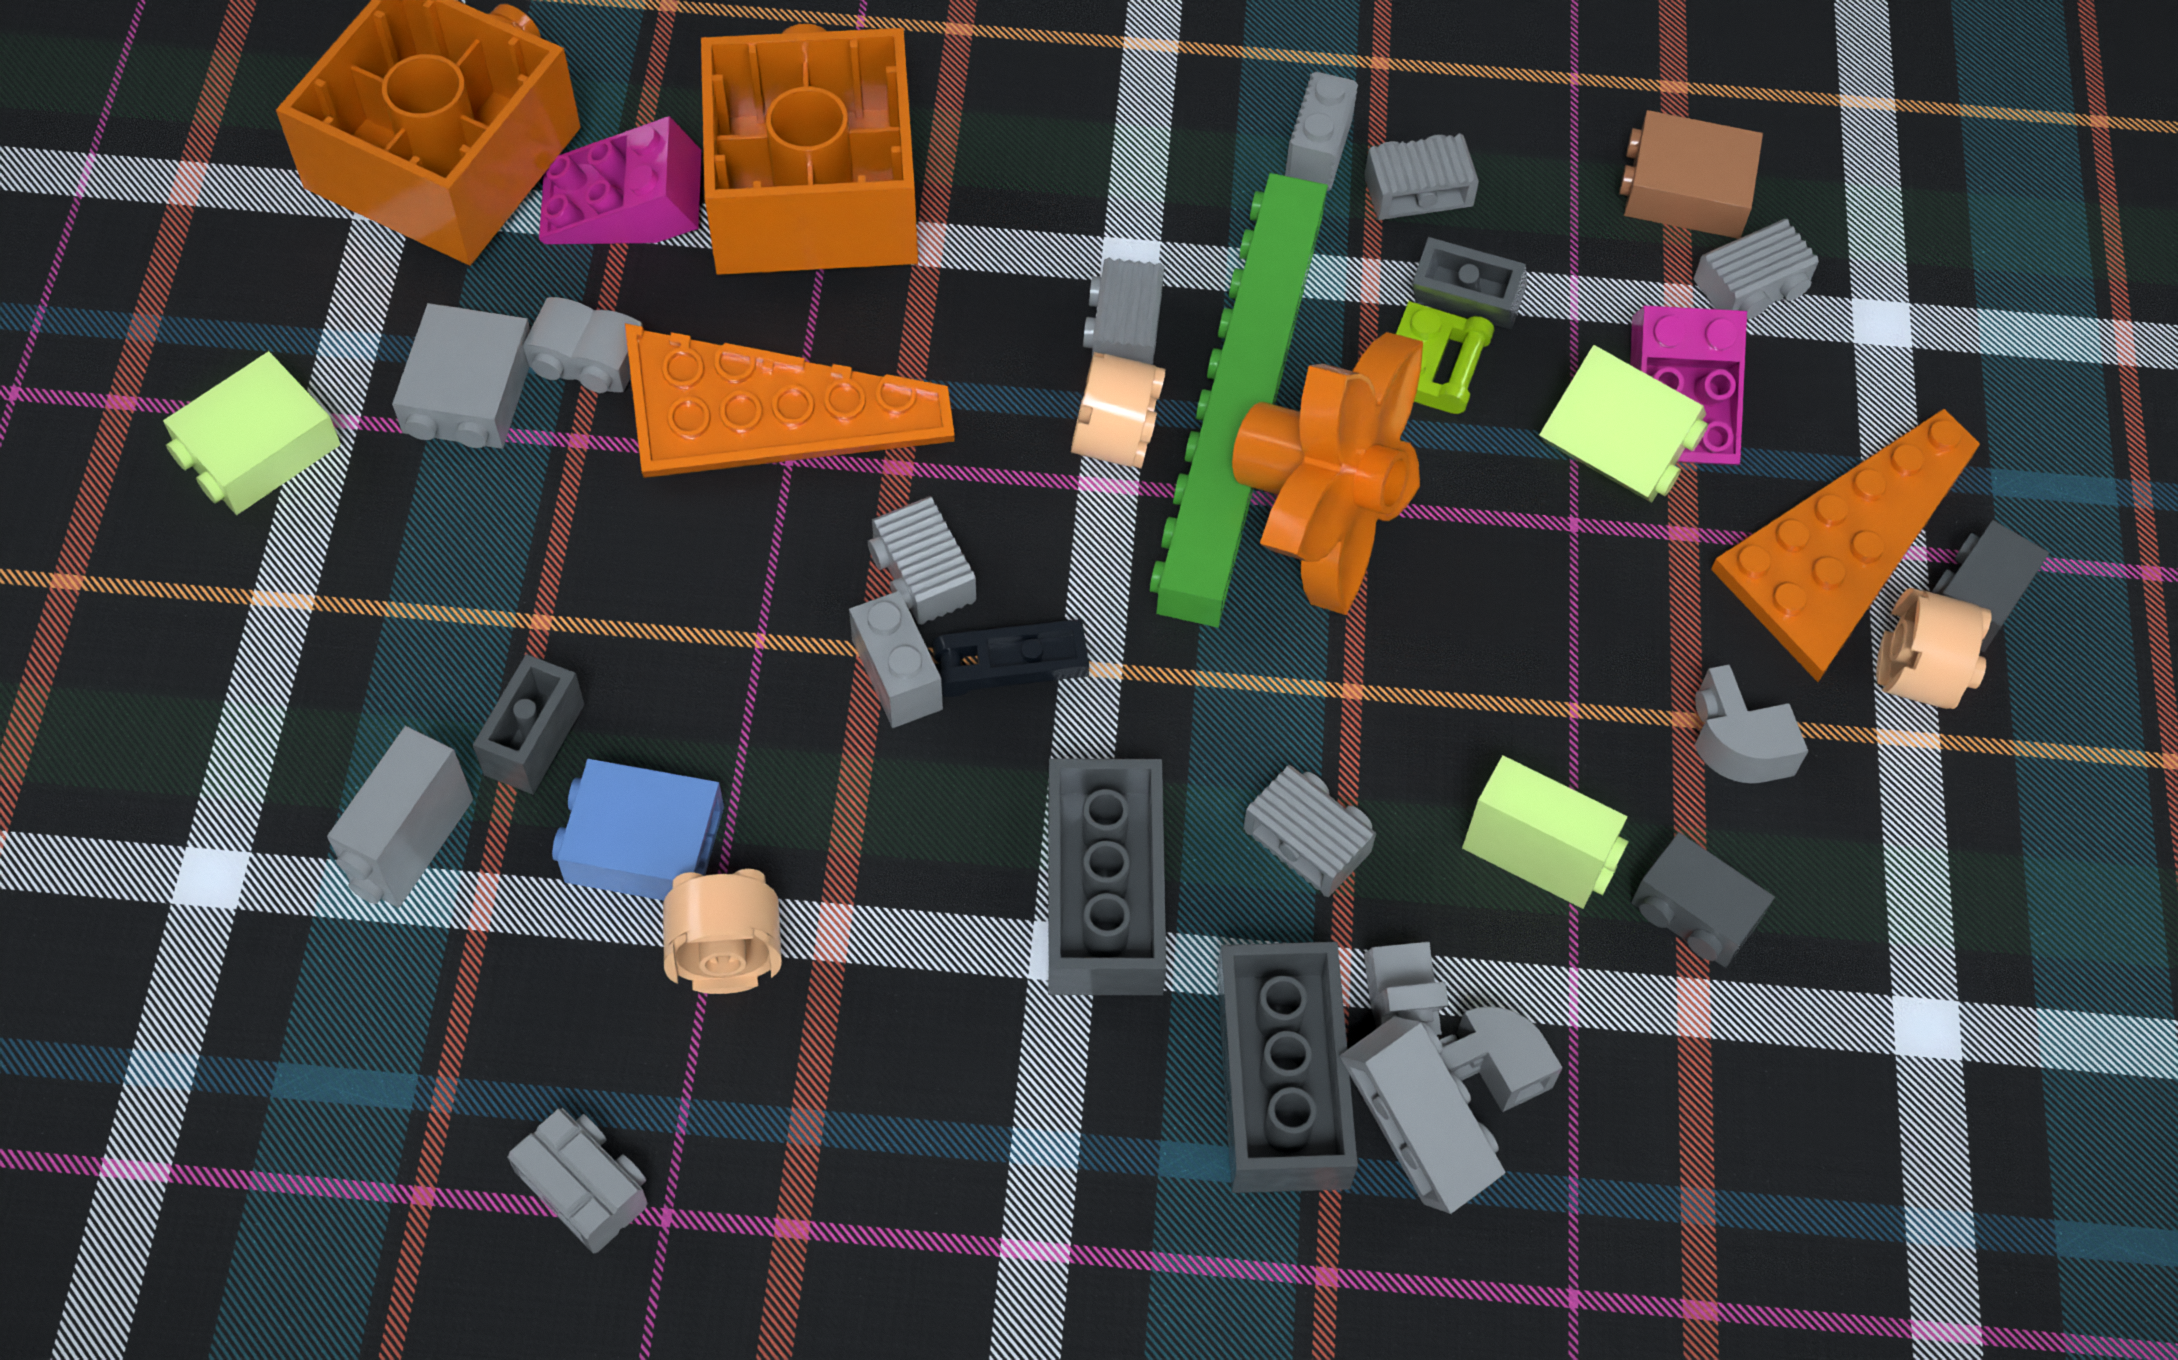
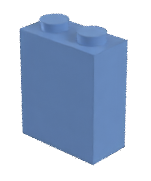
M587 759L582 778L575 777L572 781L568 796V809L571 811L567 827H560L557 830L553 843L552 857L553 860L558 861L565 883L664 901L667 894L672 890V882L676 876L688 872L699 873L703 876L706 874L724 810L720 784L710 780Z

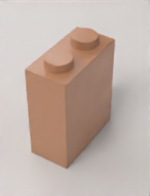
M1647 110L1641 130L1632 128L1627 146L1626 157L1633 158L1634 163L1633 166L1625 165L1619 189L1620 195L1627 196L1624 216L1740 239L1752 209L1763 133Z

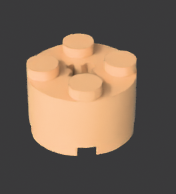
M1094 352L1076 422L1071 453L1123 466L1142 468L1147 444L1150 443L1157 412H1154L1156 400L1160 397L1166 369L1122 357Z
M1909 588L1900 596L1891 615L1901 617L1894 633L1884 631L1877 659V683L1885 686L1881 690L1884 693L1944 709H1955L1966 688H1978L1983 679L1986 659L1979 656L1982 639H1984L1990 627L1991 611L1973 603Z
M742 869L733 874L707 876L688 872L680 874L673 879L672 890L667 894L663 902L664 971L667 977L677 984L678 976L691 980L692 990L708 994H728L757 987L758 976L771 970V978L779 972L782 962L779 900L775 891L766 884V877L762 872L754 869Z

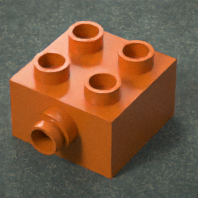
M371 0L276 109L304 189L469 266L472 265L581 128L564 48L542 39L535 23L524 12L514 6L500 4L489 14H486L457 0Z
M797 24L787 28L782 34L701 38L704 192L716 274L769 273L777 271L918 264L915 187L904 28L826 31L824 28L814 24Z

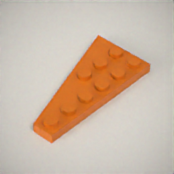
M625 323L643 478L954 442L955 435L948 386L888 374L881 377L852 371V367L833 364L830 367L805 362V358L729 343L717 345L691 340V336L672 332L671 335L645 331L641 326Z
M1943 409L1717 557L1711 570L1805 670L1819 682L1865 612L1870 608L1917 536L1922 532L1934 511L1963 472L1980 443Z

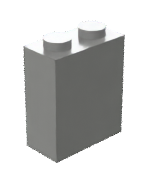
M427 303L392 403L402 433L421 440L437 438L460 442L472 448L488 446L503 449L529 370L523 344L531 330L528 318Z
M405 726L327 835L338 857L336 863L345 871L350 881L348 887L360 898L373 904H378L380 899L400 908L472 803L473 797L454 749Z

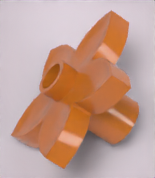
M1386 332L1371 343L1360 357L1353 371L1327 364L1309 365L1300 411L1267 402H1259L1248 411L1241 423L1233 449L1232 468L1234 477L1239 484L1278 495L1270 511L1260 544L1270 551L1301 560L1303 589L1311 605L1347 615L1360 589L1369 564L1377 520L1390 521L1396 518L1408 506L1420 488L1419 462L1416 451L1410 443L1400 440V436L1410 416L1417 393L1421 372L1423 341Z

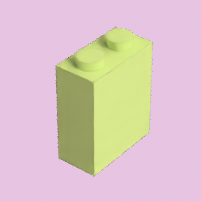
M1593 345L1539 436L1545 443L1652 503L1658 493L1666 496L1681 472V469L1675 466L1676 462L1685 448L1693 451L1697 447L1709 424L1703 421L1706 415L1703 405Z
M269 351L163 420L172 438V441L166 444L176 462L185 471L193 467L200 474L196 477L197 482L210 500L215 504L223 500L236 515L341 445L329 414Z
M1502 755L1478 799L1462 849L1584 909L1592 891L1603 895L1615 873L1617 864L1629 842L1619 837L1628 816Z

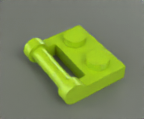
M1408 301L1396 334L1423 341L1421 372L1414 402L1453 414H1460L1465 411L1470 399L1468 387L1483 347L1490 344L1495 331L1494 325L1489 320L1478 316L1466 319ZM1449 339L1461 342L1463 345L1449 382L1443 385L1434 383Z

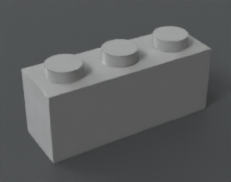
M1394 1016L1339 1057L1422 1203L1452 1214L1506 1173L1495 1154L1499 1151V1147L1491 1132L1483 1124L1477 1122L1470 1110L1468 1103L1471 1101V1097L1467 1088L1456 1075L1449 1072L1440 1056L1443 1047L1435 1032L1425 1023Z

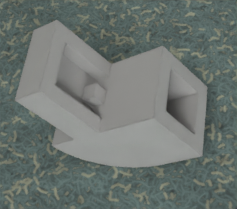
M1730 664L1708 669L1702 685L1695 695L1696 710L1704 726L1694 746L1703 761L1718 774L1742 783H1762L1795 776L1808 753V749L1790 704L1747 711Z
M1430 942L1372 947L1364 954L1369 998L1376 1029L1396 1016L1425 1023L1436 1035H1441L1439 1011L1449 1004L1446 982L1435 983Z
M1478 1007L1465 1011L1456 1033L1459 1040L1456 1035L1440 1039L1443 1047L1440 1056L1449 1072L1456 1075L1461 1081L1480 1073L1502 1112L1552 1089L1562 1070L1561 1064L1539 1029L1524 1016L1508 1009Z

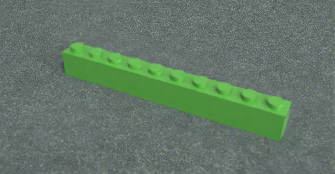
M1269 173L1265 192L1255 191L1250 220L1257 221L1254 231L1245 229L1239 259L1246 260L1244 270L1234 269L1229 291V298L1236 299L1234 308H1224L1219 326L1218 338L1225 339L1222 350L1213 348L1209 362L1207 378L1214 379L1211 391L1202 389L1198 403L1196 419L1203 421L1200 432L1191 431L1188 439L1185 461L1192 463L1189 475L1180 473L1176 484L1173 504L1181 505L1177 518L1168 516L1163 533L1161 547L1169 549L1166 562L1156 560L1152 573L1150 592L1158 593L1156 614L1219 628L1254 490L1252 487L1239 484L1234 477L1232 468L1234 444L1243 419L1255 404L1259 402L1276 404L1323 218L1327 184Z

